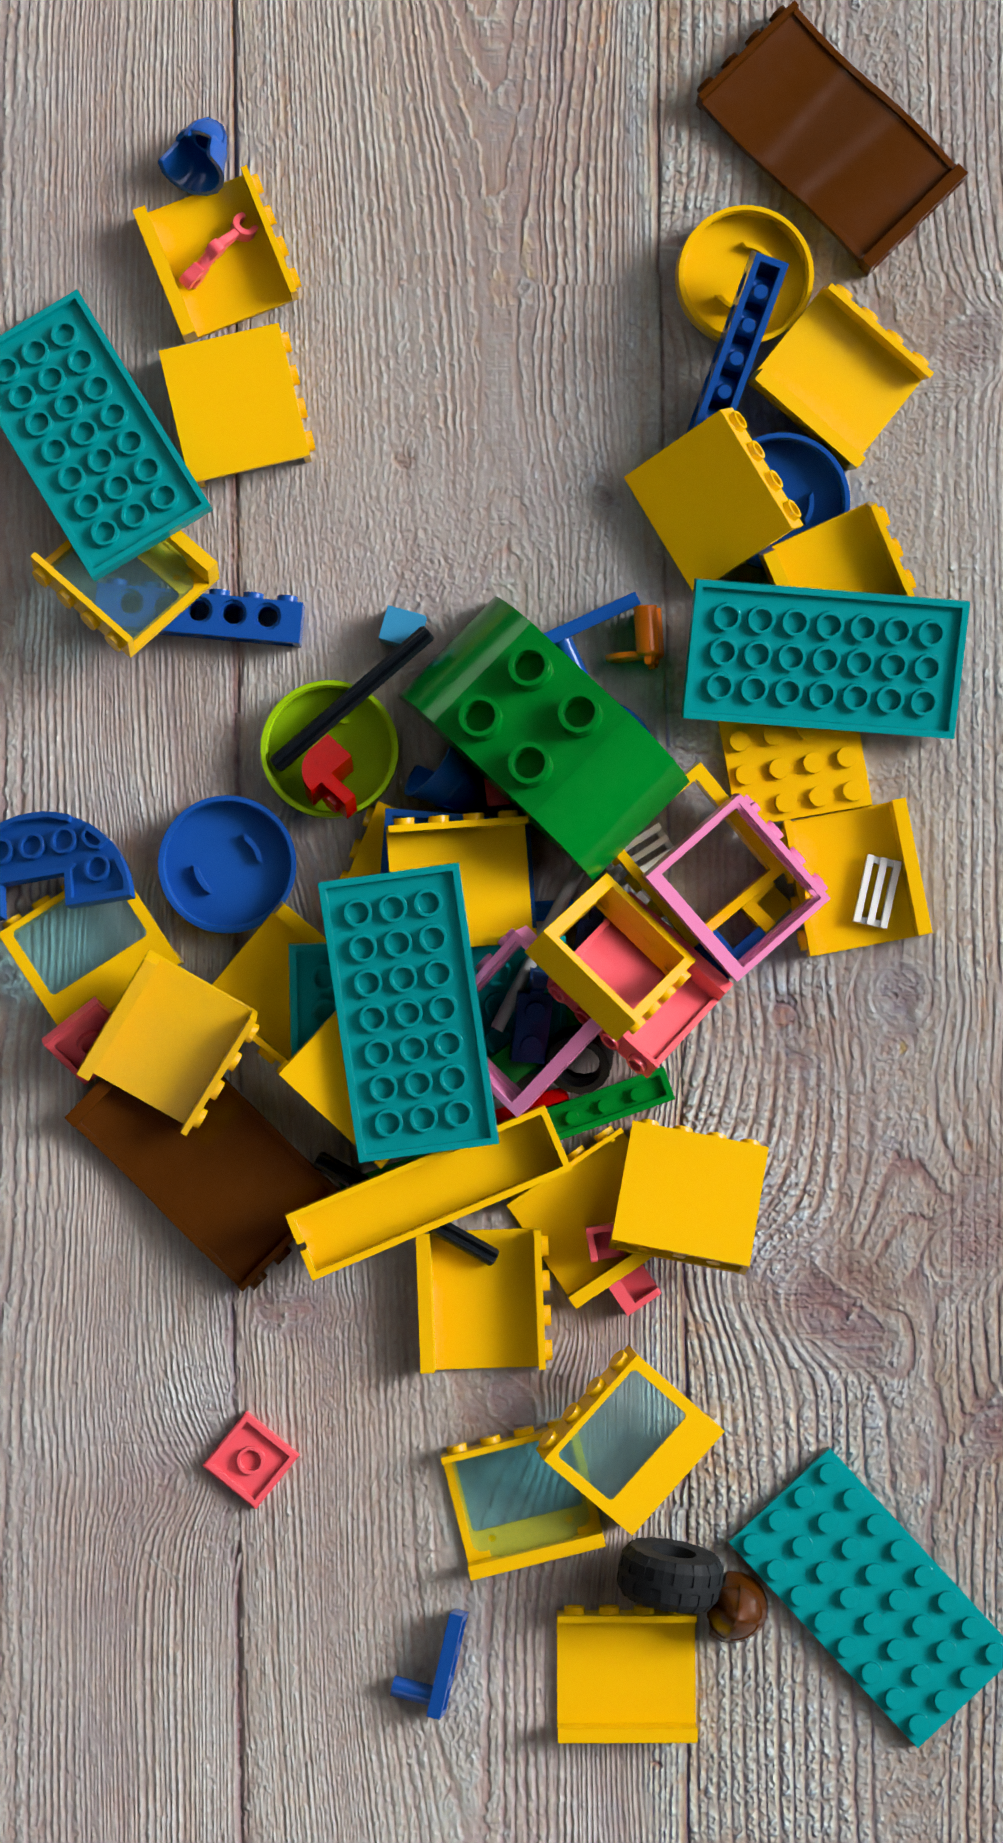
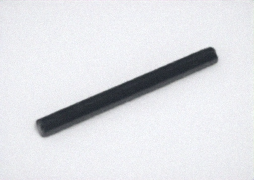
M425 626L419 627L270 757L272 765L278 771H284L430 644L434 639L431 632Z
M320 1152L313 1164L315 1169L348 1187L370 1178L326 1152ZM450 1222L428 1231L489 1266L494 1264L499 1255L497 1248Z

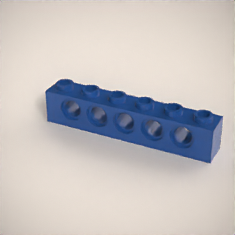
M751 250L686 433L720 409L732 407L734 411L737 410L789 263Z
M108 579L107 585L97 584L95 605L126 632L140 633L158 617L157 610L161 603L165 601L174 603L179 598V595L173 590H162V585L157 583L142 582L140 588L127 586V581ZM213 588L209 589V594L203 593L157 634L301 648L305 606L303 602H298V597L292 595H277V600L264 599V594L258 592H243V597L229 596V590ZM131 598L139 599L141 607L137 613L132 615L124 613V604L127 600ZM200 604L207 605L209 607V614L204 620L197 621L192 619L191 613L195 606ZM234 607L242 609L243 618L240 622L230 624L226 621L225 616L229 609ZM268 610L276 612L278 619L273 626L264 627L259 623V618L263 612Z

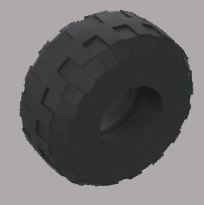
M641 1537L631 1540L622 1549L618 1565L617 1582L625 1597L643 1606L666 1612L698 1614L709 1611L718 1602L724 1568L715 1553L698 1545L668 1538Z

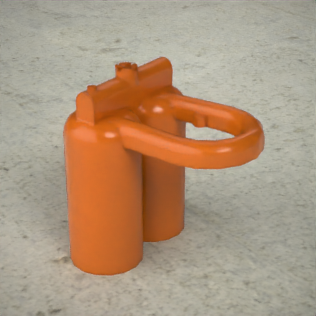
M657 605L635 606L633 611L637 651L605 655V660L608 663L645 661L648 670H654L658 668L659 659H662L664 656L661 608H657Z

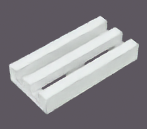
M659 823L637 836L624 849L627 852L655 833L658 835V840L631 856L633 861L637 862L658 847L665 846L667 849L665 852L640 867L643 873L674 847ZM610 863L606 867L610 876L621 887L627 885L624 878L621 879L618 873L624 870L621 865L613 867Z
M867 854L852 922L887 929L902 861ZM874 863L878 864L879 868L867 918L862 917V912ZM891 867L892 870L881 920H876L875 917L886 868Z

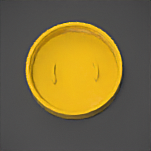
M738 205L719 210L704 219L691 232L679 252L675 268V288L680 306L689 321L701 333L714 341L719 342L751 250L789 263L760 344L773 340L789 329L808 305L814 284V266L811 252L799 230L789 220L775 211L754 205Z

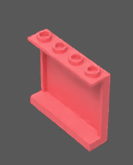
M630 891L628 894L696 959L687 969L691 976L634 1035L627 1031L615 1042L603 1029L598 1033L605 1046L611 1050H616L626 1059L628 1066L634 1072L642 1074L648 1079L734 984ZM608 918L574 951L632 1009L666 977ZM550 977L548 978L546 987L550 995L556 1001L567 1005L574 1012L577 1020L584 1025L591 1017Z

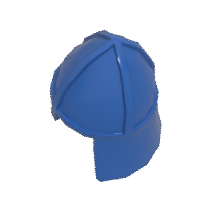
M204 117L194 120L185 129H182L176 136V141L158 160V165L164 176L179 189L194 195L209 196L218 193L224 185V168L227 161V135L224 126L215 119Z
M452 746L447 749L443 761L435 772L420 765L414 766L404 787V794L423 800L435 807L439 806L451 812L467 813L481 806V795L476 776L469 768V764L460 758Z

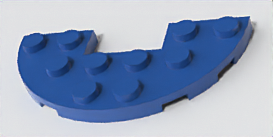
M48 811L26 813L0 823V921L7 920L6 887L63 877L65 906L70 909L135 899L131 872L123 855L103 832L90 823L72 817L69 814Z

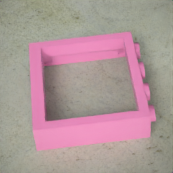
M734 793L642 875L643 879L725 973L736 982L831 899L825 892L828 887L823 882L824 880L817 873L809 874L802 866L806 862L804 857L793 846L788 849L780 840L784 835L771 820L765 823L758 815V812L761 810L759 805L748 794L743 797L740 793ZM734 810L738 812L810 896L739 960L733 957L662 875Z
M527 925L516 931L511 928L497 942L501 948L494 956L488 953L476 965L475 968L479 971L476 974L478 993L521 946L526 950L536 940L538 936ZM590 1018L523 1091L487 1057L493 1095L518 1118L533 1105L598 1035L602 1028Z

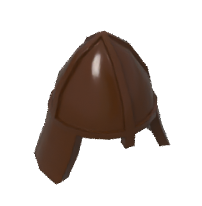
M726 1572V1586L721 1587L718 1602L707 1611L709 1625L712 1628L708 1633L709 1636L721 1642L736 1644L749 1640L761 1630L767 1618L768 1601L764 1589L756 1579L743 1572Z

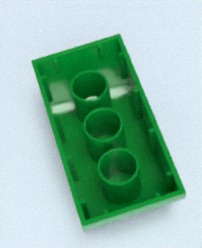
M496 596L398 694L399 698L449 746H452L468 764L485 778L523 816H528V820L592 881L690 782L675 760L628 711L525 616Z

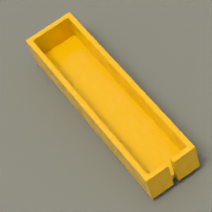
M537 1106L525 1111L518 1118L514 1116L497 1123L499 1144L427 1153L286 1213L285 1217L297 1245L305 1241L306 1247L300 1249V1253L312 1281L571 1171L572 1168L546 1106Z

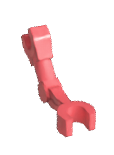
M244 212L236 214L231 223L230 231L219 239H213L207 245L205 252L198 261L194 262L181 275L178 281L188 290L191 287L196 289L204 280L211 265L222 256L226 248L236 240L241 242L253 240L259 227L255 224L250 229H244L241 227V224L244 222L246 214Z

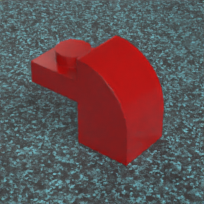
M329 734L316 743L304 757L302 777L305 793L313 806L322 799L332 812L337 813L339 811L348 819L357 811L355 794L342 783L354 771L352 756Z

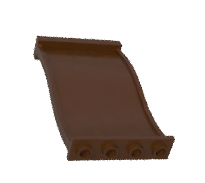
M794 0L787 8L784 5L780 6L769 18L771 23L763 31L760 29L755 30L745 42L747 47L739 55L735 52L732 53L721 65L723 70L715 78L709 76L700 84L697 89L699 94L697 95L696 106L700 110L703 109L718 127L759 168L809 211L855 259L859 265L858 268L868 277L964 182L968 172L959 163L956 165L912 117L842 56L799 10V4Z
M224 1076L221 1080L225 1084L217 1099L209 1098L204 1106V1109L208 1110L203 1122L198 1129L192 1126L187 1136L180 1133L183 1123L102 1078L64 1118L109 1158L242 1292L248 1286L255 1290L268 1276L264 1270L273 1261L279 1265L292 1252L288 1245L294 1240V1236L285 1214L340 1191L321 1171L315 1169L313 1164Z

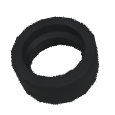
M583 1025L567 1026L555 1034L546 1053L545 1066ZM597 1035L586 1046L599 1058L597 1070L583 1074L566 1068L554 1081L555 1085L570 1093L585 1094L594 1092L603 1086L610 1074L613 1064V1050L605 1046L600 1036Z

